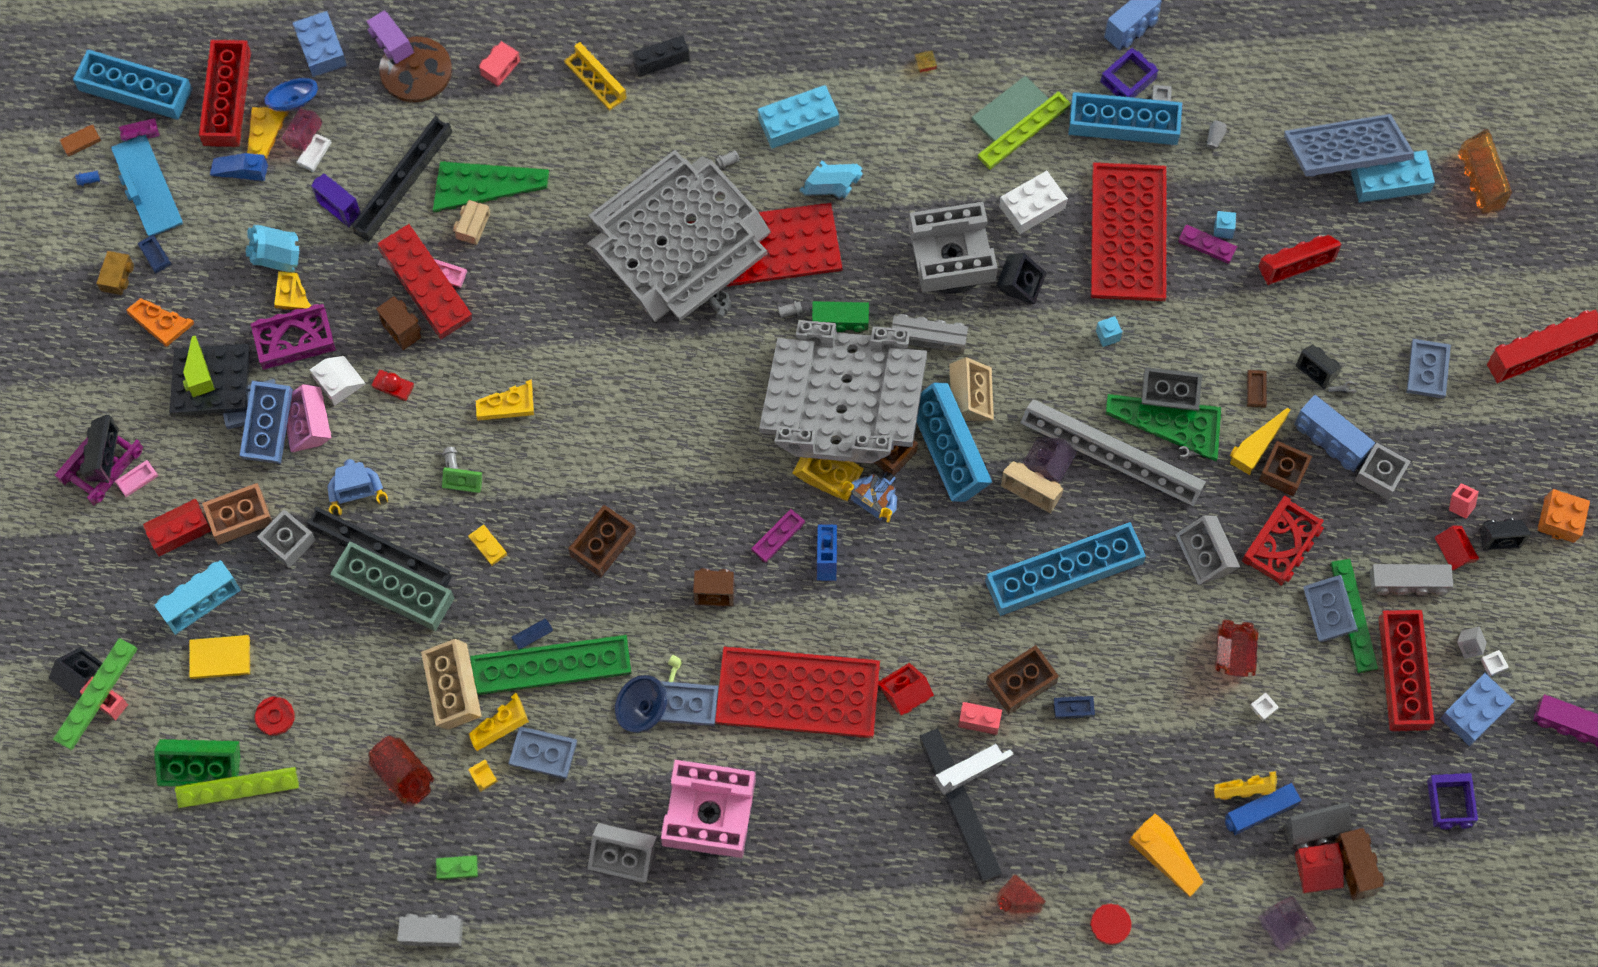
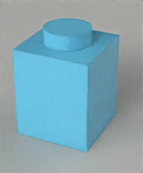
M1217 211L1214 222V237L1232 239L1235 231L1236 213Z
M1115 316L1097 323L1096 333L1103 347L1121 340L1122 330Z

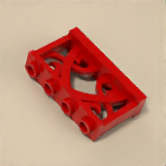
M1284 495L1244 555L1242 562L1257 569L1278 582L1281 586L1285 581L1289 583L1294 575V572H1292L1293 568L1301 565L1304 557H1302L1305 551L1309 552L1314 545L1312 539L1314 536L1319 537L1322 533L1324 520L1296 505L1290 498ZM1286 509L1299 517L1294 520L1292 516L1286 511ZM1307 521L1311 524L1312 530L1306 533L1303 531V528L1307 527V525H1300L1298 527L1297 523ZM1278 523H1283L1284 526L1287 524L1288 527L1280 529ZM1291 530L1294 548L1276 552V542L1270 535V532L1284 534ZM1301 538H1307L1306 542L1302 546ZM1265 543H1270L1272 545L1271 552H1269L1270 547L1266 548L1264 546ZM1254 556L1262 559H1268V564L1265 565L1261 561L1254 558ZM1296 556L1292 563H1290L1288 558ZM1272 560H1277L1276 566L1278 568L1280 563L1285 564L1286 569L1283 572L1275 571L1272 567Z

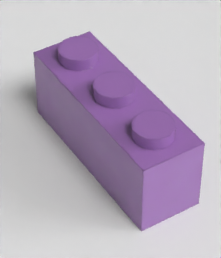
M385 10L367 20L370 27L367 29L372 38H377L375 39L380 49L384 48L383 51L388 59L392 58L395 63H398L414 53L408 39Z

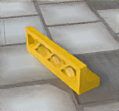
M581 42L574 46L575 53L565 59L564 63L610 111L626 99V90ZM578 57L582 61V66H574L571 62ZM583 71H592L593 78H585ZM595 83H603L605 85L604 90H596L594 88ZM606 95H614L617 99L609 104L606 100Z

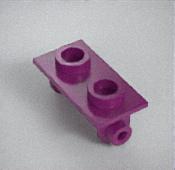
M155 118L119 126L120 137L123 142H127L140 135H146L147 139L160 136Z

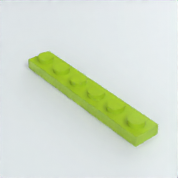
M1058 91L980 152L978 159L991 170L1066 111L1071 103Z
M296 767L176 786L175 793L178 807L182 808L299 788Z

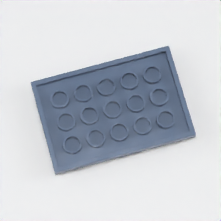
M1391 114L1287 130L1284 133V137L1305 176H1316L1344 170L1349 171L1356 168H1368L1375 165H1386L1388 163L1405 162L1414 159L1413 150Z

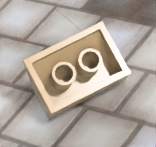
M967 357L951 363L950 389L964 420H994L992 368Z
M1014 461L1003 472L1001 487L1051 514L1063 493V488H1061L1060 484L1055 481L1050 482L1042 474L1032 472L1024 464Z

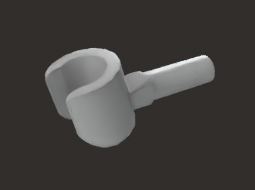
M1347 381L1344 385L1329 387V392L1346 391L1349 394H1355L1357 391L1355 389L1349 390V387L1356 384L1352 381Z
M1185 446L1179 448V452H1187L1186 455H1180L1182 460H1187L1189 456L1199 455L1190 451Z

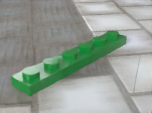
M1351 559L1332 561L1330 565L1333 577L1341 575L1358 629L1357 632L1348 634L1357 673L1377 671L1378 666Z

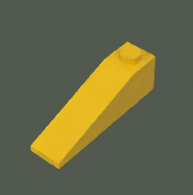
M1286 408L1245 439L1239 447L1235 446L1230 454L1232 457L1230 464L1250 475L1288 417L1291 409Z

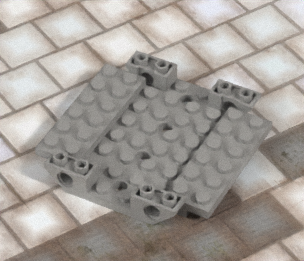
M676 150L588 215L602 233L588 242L587 246L608 270L612 269L628 287L632 297L654 322L668 313L669 309L681 321L768 254L767 250L760 244V241L771 234V231L755 207L712 160L701 156L694 163L690 164ZM718 195L725 196L723 201L715 200ZM689 217L696 218V221L692 224L686 222ZM660 239L667 240L664 246L657 244ZM632 261L638 263L635 268H629L628 264Z
M798 320L796 338L799 340L777 338L759 431L760 433L776 434L775 444L795 457L872 464L889 455L891 450L894 449V445L912 447L927 351L905 349L909 344L911 332L909 329L873 326L872 335L836 333V323ZM850 349L857 350L855 353L848 352ZM844 379L852 380L850 383L842 382ZM839 409L846 410L843 414L837 413ZM833 440L841 441V443L837 445H834L831 442Z

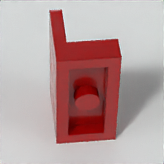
M1451 526L1435 536L1445 559L1452 566V570H1456L1466 563H1474L1479 560L1462 526Z

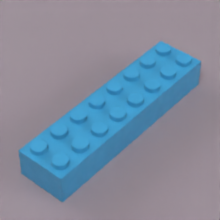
M1131 522L988 573L985 583L999 615L1002 616L1142 565L1146 555Z

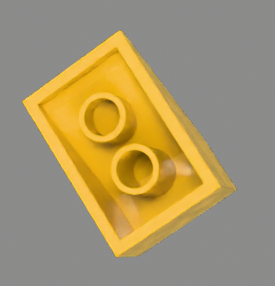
M800 457L792 474L813 487L848 501L850 495L846 496L847 491L845 489L840 490L845 481L852 482L858 480L864 469L856 463L849 461Z

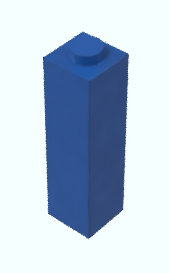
M1290 783L1273 791L1272 794L1265 795L1229 812L1225 817V824L1230 832L1233 831L1234 835H1237L1298 806L1302 800L1293 784Z

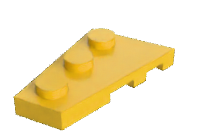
M252 107L247 153L264 155L265 159H267L275 138L289 112Z
M532 379L519 387L515 385L503 393H494L476 400L477 421L534 415Z
M517 693L511 696L512 700L506 706L502 704L497 709L498 713L492 718H486L469 733L476 751L529 722Z
M1276 771L1269 772V777L1251 776L1246 782L1237 779L1215 784V798L1227 800L1231 799L1232 796L1239 795L1241 797H1250L1256 793H1261V795L1272 794L1273 791H1276Z

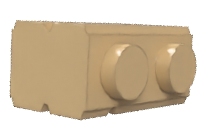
M469 200L466 206H462L460 221L455 222L453 231L457 239L477 245L490 216V210L487 205Z

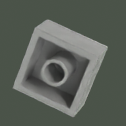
M1376 443L1359 471L1355 482L1389 500L1411 461Z
M285 509L257 536L261 545L288 568L316 541L312 532Z

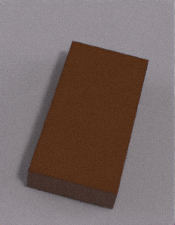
M1247 370V407L1266 408L1267 371Z

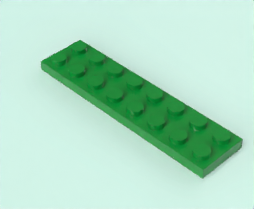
M627 635L470 656L477 695L632 674Z

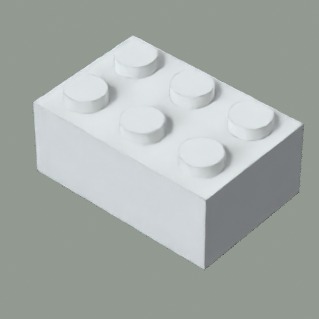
M1045 171L1001 196L999 207L1018 233L1021 234L1065 209L1068 198L1048 171Z

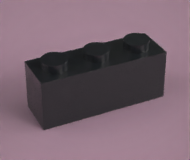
M683 35L632 52L633 64L639 77L690 61L689 49Z

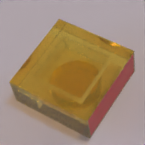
M932 50L915 54L919 73L937 69Z

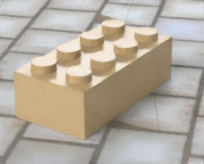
M453 639L422 651L421 654L436 726L449 730L481 718L482 715L467 643Z

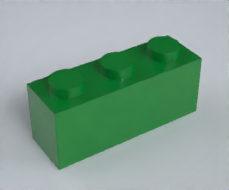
M813 301L812 321L836 323L837 332L853 330L860 333L865 330L868 331L869 303Z

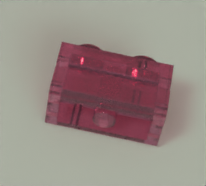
M299 109L283 134L282 139L290 148L305 151L308 145L311 144L317 131L321 128L323 121L314 111Z

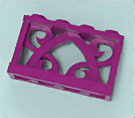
M314 304L309 308L295 309L287 314H277L272 318L258 319L250 323L259 362L263 370L336 351L324 304ZM320 317L322 319L321 324L317 328L313 329L317 321L315 320L314 322H310L309 320L312 318ZM290 327L306 332L300 338L298 346L293 347L289 342L280 340ZM325 328L327 338L322 339L318 332ZM271 330V333L266 334V336L272 340H263L260 337L261 332ZM307 338H308V340L311 341V342H309V343H305V344H304V341H305ZM262 345L269 346L268 354L263 353ZM278 345H284L287 349L280 350L282 346Z

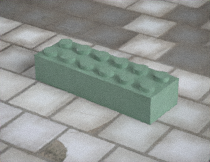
M349 542L330 574L335 583L435 632L455 599L451 590L352 542Z

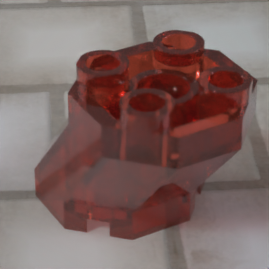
M1222 620V624H1218L1214 666L1216 671L1220 672L1221 668L1225 670L1224 674L1248 677V674L1251 673L1252 676H1255L1259 632L1258 629L1253 628V623L1242 622V624H1235L1232 620Z
M387 736L372 747L368 753L369 765L403 804H408L407 802L418 804L430 794L431 788L429 786L431 782L433 783V775L401 738Z

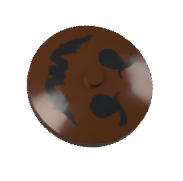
M418 36L408 37L407 39L414 53L398 63H395L392 58L388 59L384 53L379 66L380 78L385 89L393 97L405 102H424L436 97L447 87L452 75V64L446 49L435 40Z

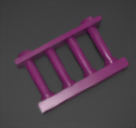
M118 436L117 444L127 451L120 459L114 456V466L112 467L109 483L100 482L93 488L76 476L81 463H84V446L87 445L88 438L81 443L57 471L55 477L64 486L68 482H72L89 494L87 497L89 502L95 506L97 502L99 503L104 499L105 493L130 463L141 455L143 446L139 440L136 439L131 445Z

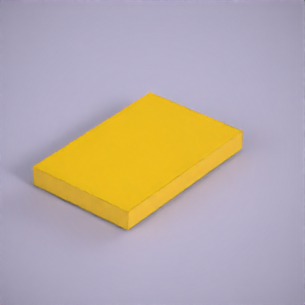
M249 635L189 640L191 679L250 675Z

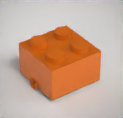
M1555 489L1551 490L1545 496L1537 531L1551 535L1553 539L1576 542L1583 535L1590 501Z

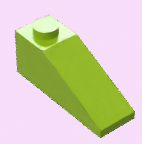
M196 336L191 338L183 372L186 379L183 381L186 392L190 391L193 397L215 390Z

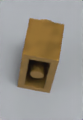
M107 251L96 283L100 291L117 295L123 294L124 289L126 290L128 287L129 273H132L134 269V263L128 254Z

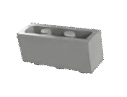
M406 914L405 917L399 918L398 943L410 946L461 947L463 922L455 915H447L446 918H438L437 915H426V918H422L415 914Z

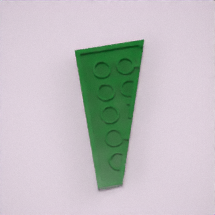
M440 161L433 213L449 208L450 210L455 209L458 206L466 205L469 200L483 203L497 200L500 197H511L518 193H529L547 189L549 169Z
M1107 395L1106 415L1180 447L1185 446L1190 451L1217 462L1221 407L1199 405V411L1144 405L1141 404V398Z

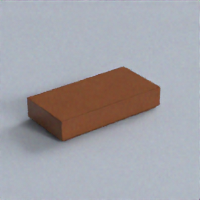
M92 124L60 139V142L69 157L101 142V139Z

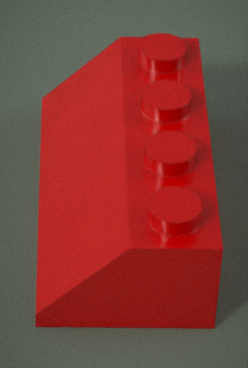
M1330 235L1317 236L1307 243L1300 242L1293 248H1284L1276 254L1263 256L1258 267L1267 285L1334 262L1341 248V243Z

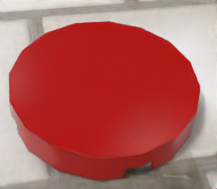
M269 697L257 706L254 719L257 727L263 733L270 736H278L291 728L295 712L292 705L286 699Z
M1105 904L1096 909L1091 918L1090 926L1098 941L1107 945H1116L1126 940L1131 932L1132 922L1130 915L1124 908L1116 904Z

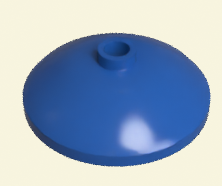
M299 78L284 82L268 92L265 97L266 106L274 111H297L315 97L318 91L317 83L309 78Z

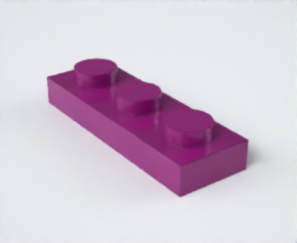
M1187 224L1178 240L1181 244L1228 264L1237 249V246Z
M790 509L751 548V551L763 562L767 563L805 524V520Z

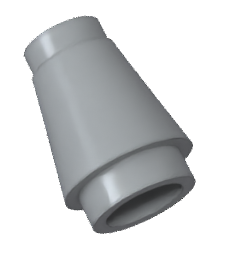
M1213 121L1210 124L1206 145L1208 148L1217 149L1227 132V125L1225 123Z

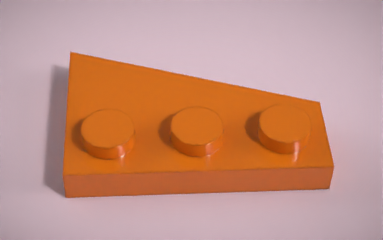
M141 298L127 309L129 316L166 347L194 324V320L182 318L175 312L165 311L160 306Z

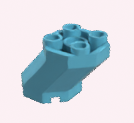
M821 161L819 166L814 169L805 181V189L801 187L799 192L805 196L835 195L839 199L841 197L846 198L852 189L850 185L853 182L856 184L862 177V168L857 164L827 165Z
M253 225V228H248L247 236L250 240L249 245L246 246V256L250 257V262L253 265H261L285 272H295L294 267H297L299 258V246H295L298 236L295 232H286L261 225Z

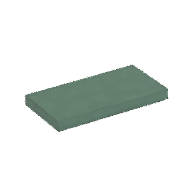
M1024 76L972 116L971 120L994 142L1049 98Z

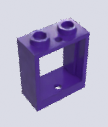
M1132 47L1102 73L1100 82L1115 96L1135 98L1156 80L1158 69L1153 63L1147 61L1141 52L1136 51ZM1130 59L1147 74L1131 89L1113 75Z
M325 173L313 181L311 187L317 203L347 227H350L361 213L356 198Z
M1472 774L1431 775L1427 783L1433 826L1440 827L1442 830L1453 828L1452 826H1460L1462 829L1473 827L1472 825L1478 821ZM1463 786L1467 818L1441 819L1436 788Z

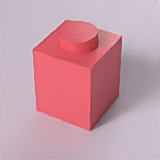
M1461 483L1452 494L1449 511L1467 518L1476 507L1479 491Z

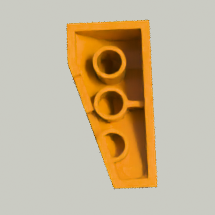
M1154 814L1135 832L1129 843L1191 897L1202 885L1203 880L1172 828L1157 814Z

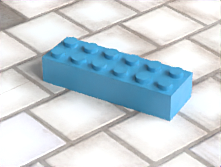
M88 49L73 78L79 91L179 120L192 92V87L187 78Z
M1073 92L1068 135L1178 145L1181 130L1182 102Z
M932 383L921 392L917 424L951 501L965 502L990 485L992 480L948 383Z

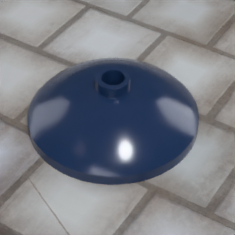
M640 675L629 680L620 690L615 703V715L620 726L632 733H642L653 728L662 718L666 709L667 693L664 685L657 678L650 675Z

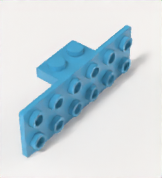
M140 135L127 142L112 146V152L121 172V175L118 177L122 186H127V190H125L126 196L129 201L133 200L148 237L182 225L183 221L146 135Z

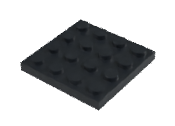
M236 344L201 347L215 390L193 397L190 391L186 392L183 381L186 380L183 372L189 348L174 349L170 416L247 412L250 345Z

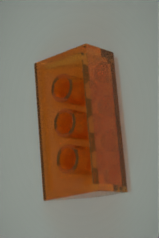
M1485 129L1464 141L1459 150V158L1464 162L1465 174L1470 178V188L1472 192H1475L1476 205L1481 209L1482 214L1503 210L1512 194L1490 131Z

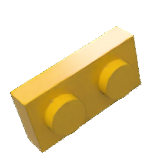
M484 524L468 535L469 539L491 566L507 556V552Z

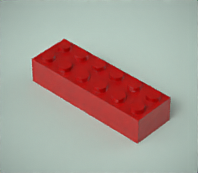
M211 40L199 137L203 146L240 147L251 50L247 41Z
M410 224L378 243V250L440 340L472 320L471 312Z
M1596 309L1590 312L1588 310L1583 311L1578 317L1573 319L1568 317L1558 325L1551 324L1543 331L1539 332L1536 330L1530 333L1528 337L1523 339L1519 337L1508 345L1501 344L1497 346L1487 363L1497 384L1597 344L1598 312Z
M1422 610L1382 611L1378 621L1390 731H1429L1435 722Z

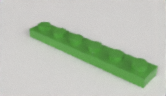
M120 638L118 639L53 739L55 742L71 751L73 750L138 650L135 646Z

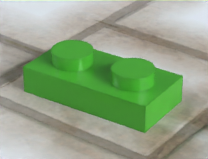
M446 467L443 469L442 488L480 493L482 472Z
M477 856L436 858L437 880L478 877Z

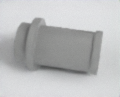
M735 150L724 156L719 155L715 159L716 166L719 169H725L726 166L740 161Z
M796 301L792 304L778 307L781 319L795 314L800 315L799 313L803 312L801 303Z
M454 447L444 448L442 456L445 457L446 468L458 469L457 451Z

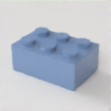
M1130 0L1108 19L1104 38L1119 51L1124 47L1128 48L1132 44L1133 39L1141 37L1146 28L1152 27L1157 23L1158 14L1161 10V0Z
M327 11L293 22L313 77L347 66Z
M1484 673L1440 719L1466 744L1471 746L1515 700Z

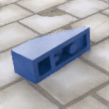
M243 153L213 158L210 176L265 181L268 164L265 156L260 154Z
M818 525L817 580L836 581L837 525Z

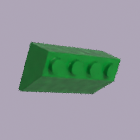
M159 739L154 750L157 786H183L237 777L239 775V741Z

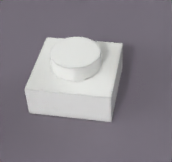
M1500 650L1480 659L1489 677L1509 668Z
M1264 693L1250 705L1251 709L1262 721L1279 708L1267 693Z

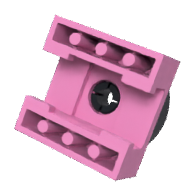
M675 760L671 785L673 786L668 814L664 818L661 835L662 846L685 849L701 856L725 855L743 858L750 822L755 772ZM708 811H712L715 813L714 817L709 818L708 821V818H706L704 814Z

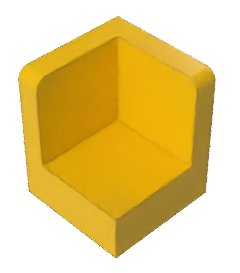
M486 760L468 769L480 792L498 782Z

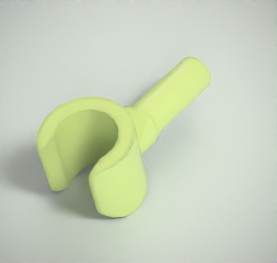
M672 655L668 662L673 667L668 682L674 681L677 669L682 664L680 658Z

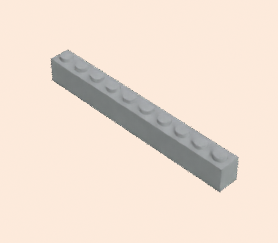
M1034 399L1026 408L1021 420V424L1192 506L1195 505L1206 481Z

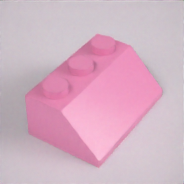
M302 384L292 393L286 430L291 452L318 447L331 439L321 387Z

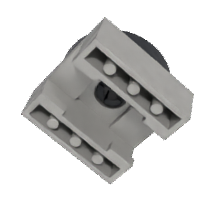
M983 202L910 213L909 231L914 251L915 269L919 276L922 293L938 291L946 294H958L972 289L977 284L996 281L998 268L994 249H990L985 229L988 221Z

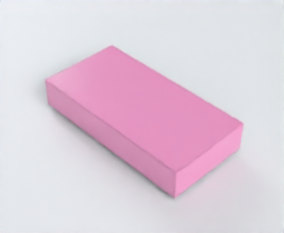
M148 460L117 479L115 483L125 497H128L158 477V474Z

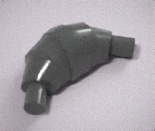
M722 289L707 300L709 305L717 312L716 318L718 320L723 319L732 305L729 294Z

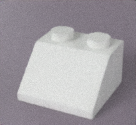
M344 356L324 359L310 369L313 379L334 405L366 384Z

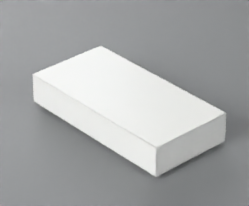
M315 133L299 157L297 165L314 172L331 145V140Z

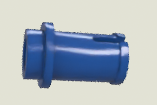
M98 170L82 174L79 172V174L75 175L77 185L82 187L84 184L100 182Z

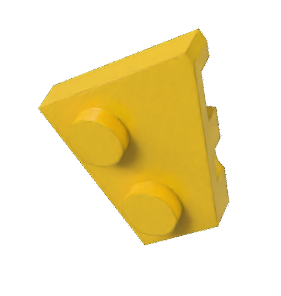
M278 271L274 308L288 310L309 308L311 305L307 300L298 274Z

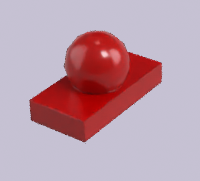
M379 370L371 386L376 390L407 401L414 383L400 378L396 373Z

